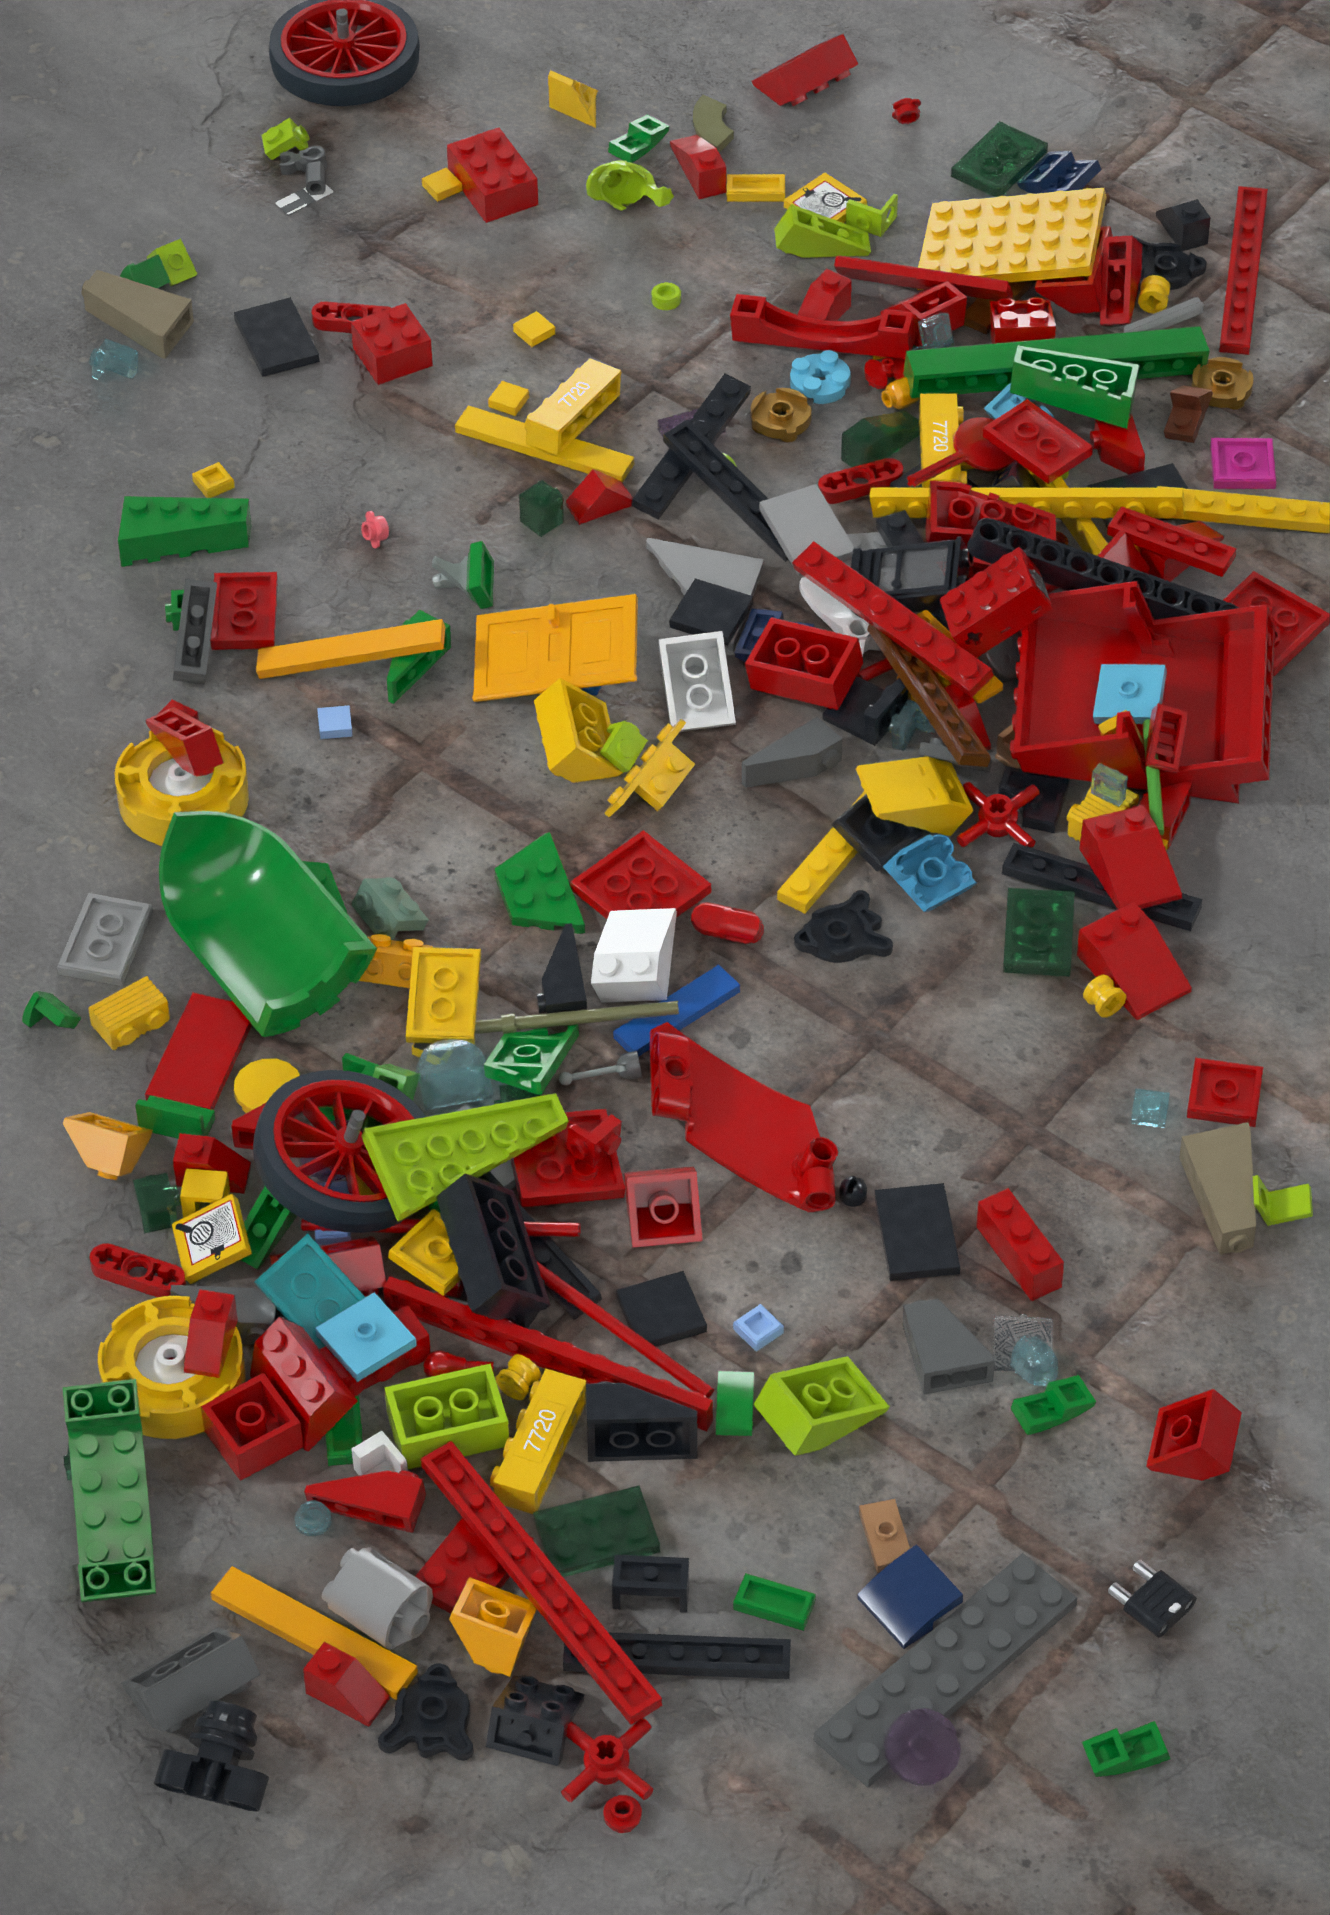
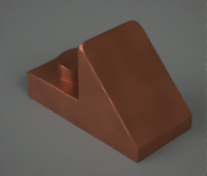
M1183 385L1170 392L1173 408L1164 429L1165 438L1195 443L1213 395L1212 390Z

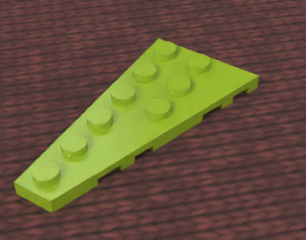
M554 1093L364 1128L361 1137L395 1217L399 1222L437 1200L436 1197L463 1174L466 1173L478 1178L566 1128L568 1118L557 1094Z

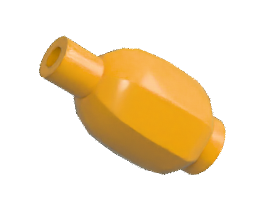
M907 377L889 383L886 386V390L881 393L884 405L887 408L894 407L898 410L911 406L920 400V398H911Z

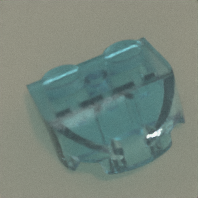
M448 1039L432 1043L425 1048L418 1060L415 1071L419 1074V1084L425 1110L493 1097L491 1080L485 1077L484 1072L486 1059L477 1046L464 1040Z

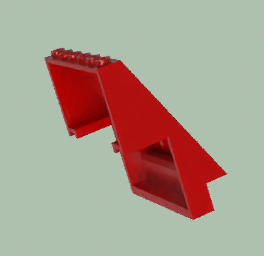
M1133 581L1049 593L1053 609L1022 628V636H1018L1017 640L1020 662H1016V675L1019 683L1018 687L1014 688V700L1017 711L1012 715L1015 739L1010 741V752L1012 758L1017 759L1023 772L1100 783L1106 777L1123 787L1148 790L1143 725L1135 724L1130 711L1118 712L1116 734L1101 736L1098 728L1099 724H1095L1093 720L1101 664L1165 665L1167 675L1162 704L1189 711L1178 773L1174 774L1159 770L1161 788L1189 781L1193 783L1191 797L1239 804L1240 784L1269 780L1275 623L1267 604L1154 620L1138 582ZM1161 722L1162 726L1174 729V724ZM1159 733V736L1173 740V735ZM1157 744L1159 748L1172 751L1171 746ZM1158 754L1159 760L1171 763L1170 757Z

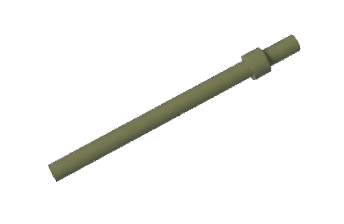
M678 1001L527 1016H516L515 1013L502 1014L501 1018L476 1020L475 1033L503 1032L504 1035L523 1029L679 1014Z

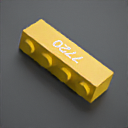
M589 359L580 368H577L565 383H561L549 398L544 399L542 405L527 416L524 424L526 444L558 456L620 395L621 370L593 359Z
M920 394L921 470L956 453L953 446V436L959 425L963 423L964 417L963 406L957 405V394ZM963 462L930 480L967 484V471H961V468H965L966 463ZM930 480L922 483V488H929Z
M545 1369L540 1382L534 1381L529 1395V1406L527 1410L522 1409L516 1423L517 1432L514 1438L509 1437L503 1450L504 1460L501 1466L496 1465L490 1478V1487H494L495 1495L504 1506L536 1515L586 1405V1380Z

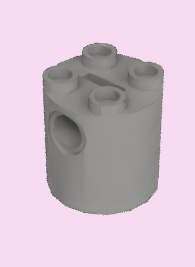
M371 1547L362 1548L359 1551L354 1548L349 1549L341 1559V1570L335 1579L326 1585L321 1597L328 1603V1608L389 1650L398 1649L406 1642L420 1636L430 1620L429 1609L433 1598L432 1588L397 1564L387 1560Z

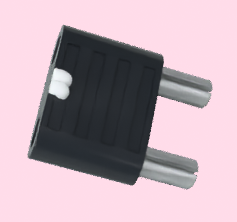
M1138 1560L1133 1565V1570L1147 1580V1582L1133 1595L1118 1583H1113L1109 1587L1108 1593L1124 1605L1123 1610L1156 1637L1160 1638L1192 1609L1197 1597L1164 1571L1156 1572L1145 1562Z

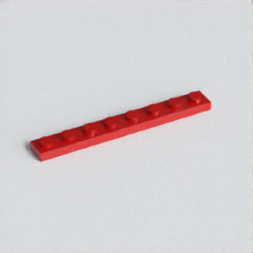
M813 541L792 562L796 571L971 698L994 677L993 671L989 666Z

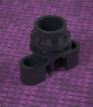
M209 1701L206 1712L196 1720L194 1729L199 1733H191L189 1737V1742L199 1748L197 1756L165 1749L160 1760L154 1785L167 1791L247 1811L259 1812L269 1776L238 1766L239 1760H252L255 1752L249 1747H254L257 1742V1735L254 1729L257 1715L235 1704Z

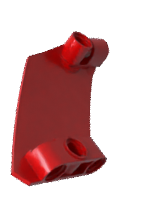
M668 1022L651 1029L650 1069L651 1110L653 1116L685 1121V1139L688 1143L721 1166L774 1197L807 1212L823 1211L834 1206L836 1195L833 1164L838 1156V1149L831 1140L820 1136L810 1105L790 1098L745 1075L695 1043Z

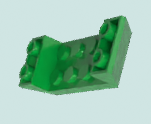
M136 1379L62 1387L65 1422L69 1439L79 1555L78 1573L81 1603L156 1594L155 1560Z

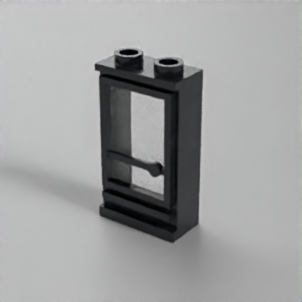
M959 536L956 540L868 550L854 548L851 568L915 613L924 610H943L940 598L951 589L957 588L970 579L969 569L974 565V556L969 553L963 538Z

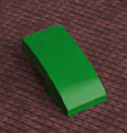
M647 114L630 122L627 134L610 141L608 152L623 161L626 160L633 163L648 153L663 139L669 131V126Z
M718 1371L716 1435L752 1436L754 1372Z
M1077 1375L1048 1382L1045 1392L1014 1399L1010 1409L1028 1436L1053 1428L1081 1415L1094 1407L1096 1400L1081 1377Z
M1155 1721L1119 1734L1118 1729L1115 1728L1082 1741L1095 1777L1132 1772L1170 1760L1168 1750Z

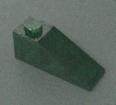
M906 411L861 419L842 433L841 460L849 466L855 467L890 457L920 435L919 420Z

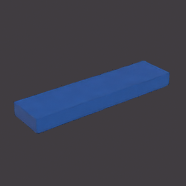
M717 965L668 996L667 1000L660 1001H678L679 1014L632 1019L613 1031L614 1039L627 1052L637 1051L639 1057L650 1050L651 1029L668 1022L680 1031L740 993V984L720 965Z

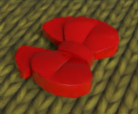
M884 358L882 362L874 359L868 360L865 363L864 375L869 385L876 389H885L887 377L894 376L896 380L903 378L905 359Z

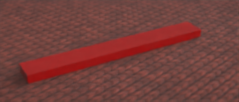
M1238 186L1219 352L1249 355L1268 191L1265 188Z

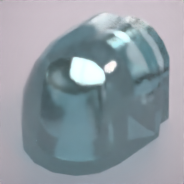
M1027 1335L1023 1336L1012 1351L1010 1366L1015 1369L1017 1375L1035 1386H1046L1048 1382L1055 1381L1058 1377V1359L1052 1348L1037 1336L1032 1338Z

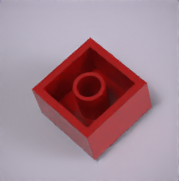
M406 303L351 321L353 349L377 385L433 366L431 338Z
M264 1373L201 1406L204 1432L240 1481L303 1448L300 1421Z

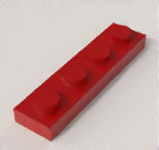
M1123 506L1120 507L1108 525L1107 535L1115 537L1119 531L1125 532L1136 546L1220 577L1224 576L1236 558L1237 548Z

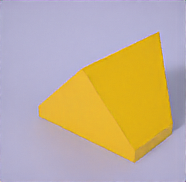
M550 70L548 75L549 107L596 128V95L598 90Z

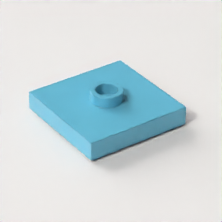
M1101 664L1093 711L1094 723L1101 724L1124 710L1130 711L1135 724H1142L1143 721L1150 719L1152 709L1158 703L1162 704L1167 675L1166 666Z
M375 1292L315 1328L316 1336L357 1382L417 1346L416 1338Z

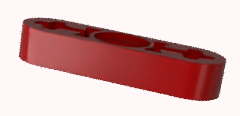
M320 302L312 307V324L321 331L352 333L351 321L348 320L349 317L359 316L363 318L391 307Z
M885 458L822 476L818 481V488L828 504L841 503L870 495L871 488H890V483L903 475V465L897 459ZM857 478L867 479L868 482L865 484H857L853 482V480Z
M109 1243L100 1244L90 1252L89 1258L92 1273L100 1279L157 1298L171 1296V1285L186 1286L185 1273L177 1265ZM134 1267H144L148 1270L141 1277H132L128 1274Z

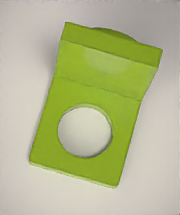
M893 194L881 210L849 199L846 203V224L882 237L897 218L898 195Z
M181 238L156 248L147 256L148 259L159 254L171 281L169 282L171 287L197 276L195 267Z
M1258 1175L1253 1176L1254 1205L1267 1226L1313 1216L1312 1190L1309 1184L1269 1192Z

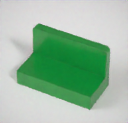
M152 1095L149 1096L147 1101L138 1099L135 1105L138 1126L153 1130L152 1133L179 1139L180 1133L208 1136L215 1121L214 1110Z

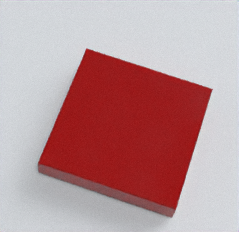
M1195 1058L1187 1118L1234 1125L1248 1122L1250 1127H1256L1264 1067Z

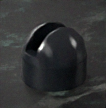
M849 1176L841 1182L839 1198L843 1204L856 1207L866 1201L867 1186L862 1178ZM854 1187L853 1193H848L849 1189Z

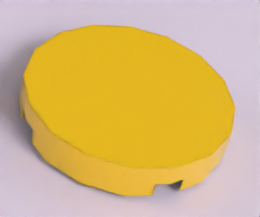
M260 1059L251 1062L239 1071L234 1080L236 1102L242 1106V1110L245 1113H248L266 1103L278 1088L293 1078L300 1076V1074L290 1063L279 1059Z

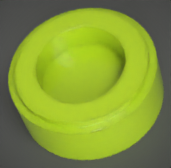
M673 283L657 284L651 291V302L654 307L660 310L675 309L681 303V290Z

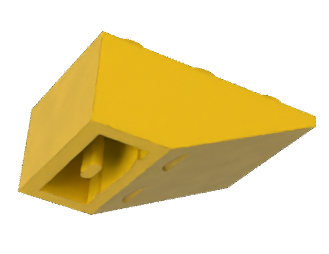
M926 756L859 765L856 768L861 786L872 805V811L876 817L882 820H890L908 827L912 826L950 837L973 812V808L957 773L950 762Z

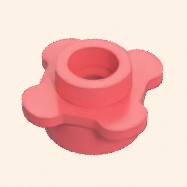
M373 511L366 512V522H363L361 526L362 535L366 540H370L373 548H379L380 541L388 538V523L383 516H375Z

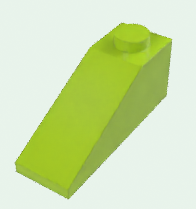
M793 204L790 205L774 228L776 248L787 254H794L802 258L836 257L838 255L846 257L868 256L871 253L868 232Z

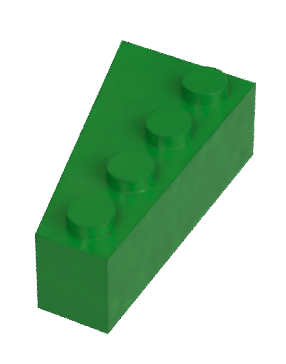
M1018 345L1013 362L1010 393L1127 429L1136 392L1139 365Z
M124 496L118 536L121 567L131 566L134 560L147 559L148 563L161 561L160 556L179 554V558L192 556L191 554L199 550L206 549L208 553L249 547L252 526L249 499Z

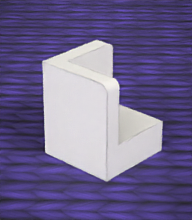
M383 1431L378 1432L352 1448L353 1466L358 1475L386 1470L397 1473L402 1470L408 1471L405 1457Z

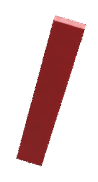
M839 255L836 256L834 263L838 274L851 279L924 290L948 281L965 296L996 301L1002 298L1012 299L1013 296L1009 282L1005 280Z

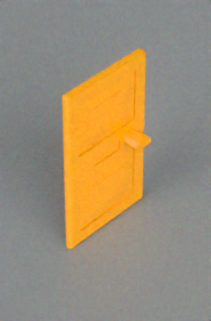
M630 594L556 605L549 604L548 606L477 615L473 701L481 702L542 694L559 678L580 689L637 681V595Z

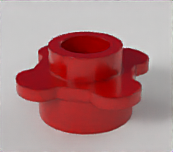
M904 98L893 104L895 111L892 113V117L901 124L915 122L920 117V109H918L921 105L920 99Z

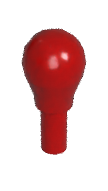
M437 1350L427 1355L424 1360L423 1369L427 1377H432L490 1363L492 1370H494V1362L467 1361L464 1357Z

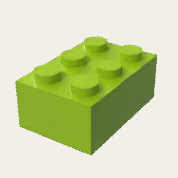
M491 1363L384 1387L387 1416L396 1447L407 1461V1469L421 1467L422 1457L450 1441L455 1444L464 1456L505 1447L506 1441L509 1438L508 1419Z

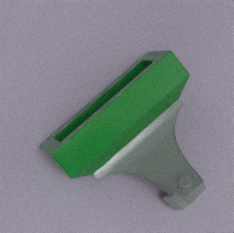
M483 541L471 543L468 556H465L460 563H451L436 556L433 558L432 567L440 572L432 577L436 589L459 588L480 609L493 606L494 560Z

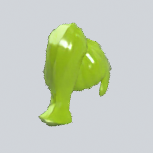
M616 160L596 167L588 176L586 182L588 196L595 201L604 200L620 211L626 209L623 205L629 206L636 203L644 195L651 198L658 207L670 204L674 198L671 188L665 186L658 188L652 174L647 169L626 160Z

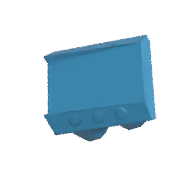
M929 834L901 849L883 866L923 912L937 908L977 884L972 877V871L968 865L962 861H957L952 856L954 845L947 836L940 834L934 836Z

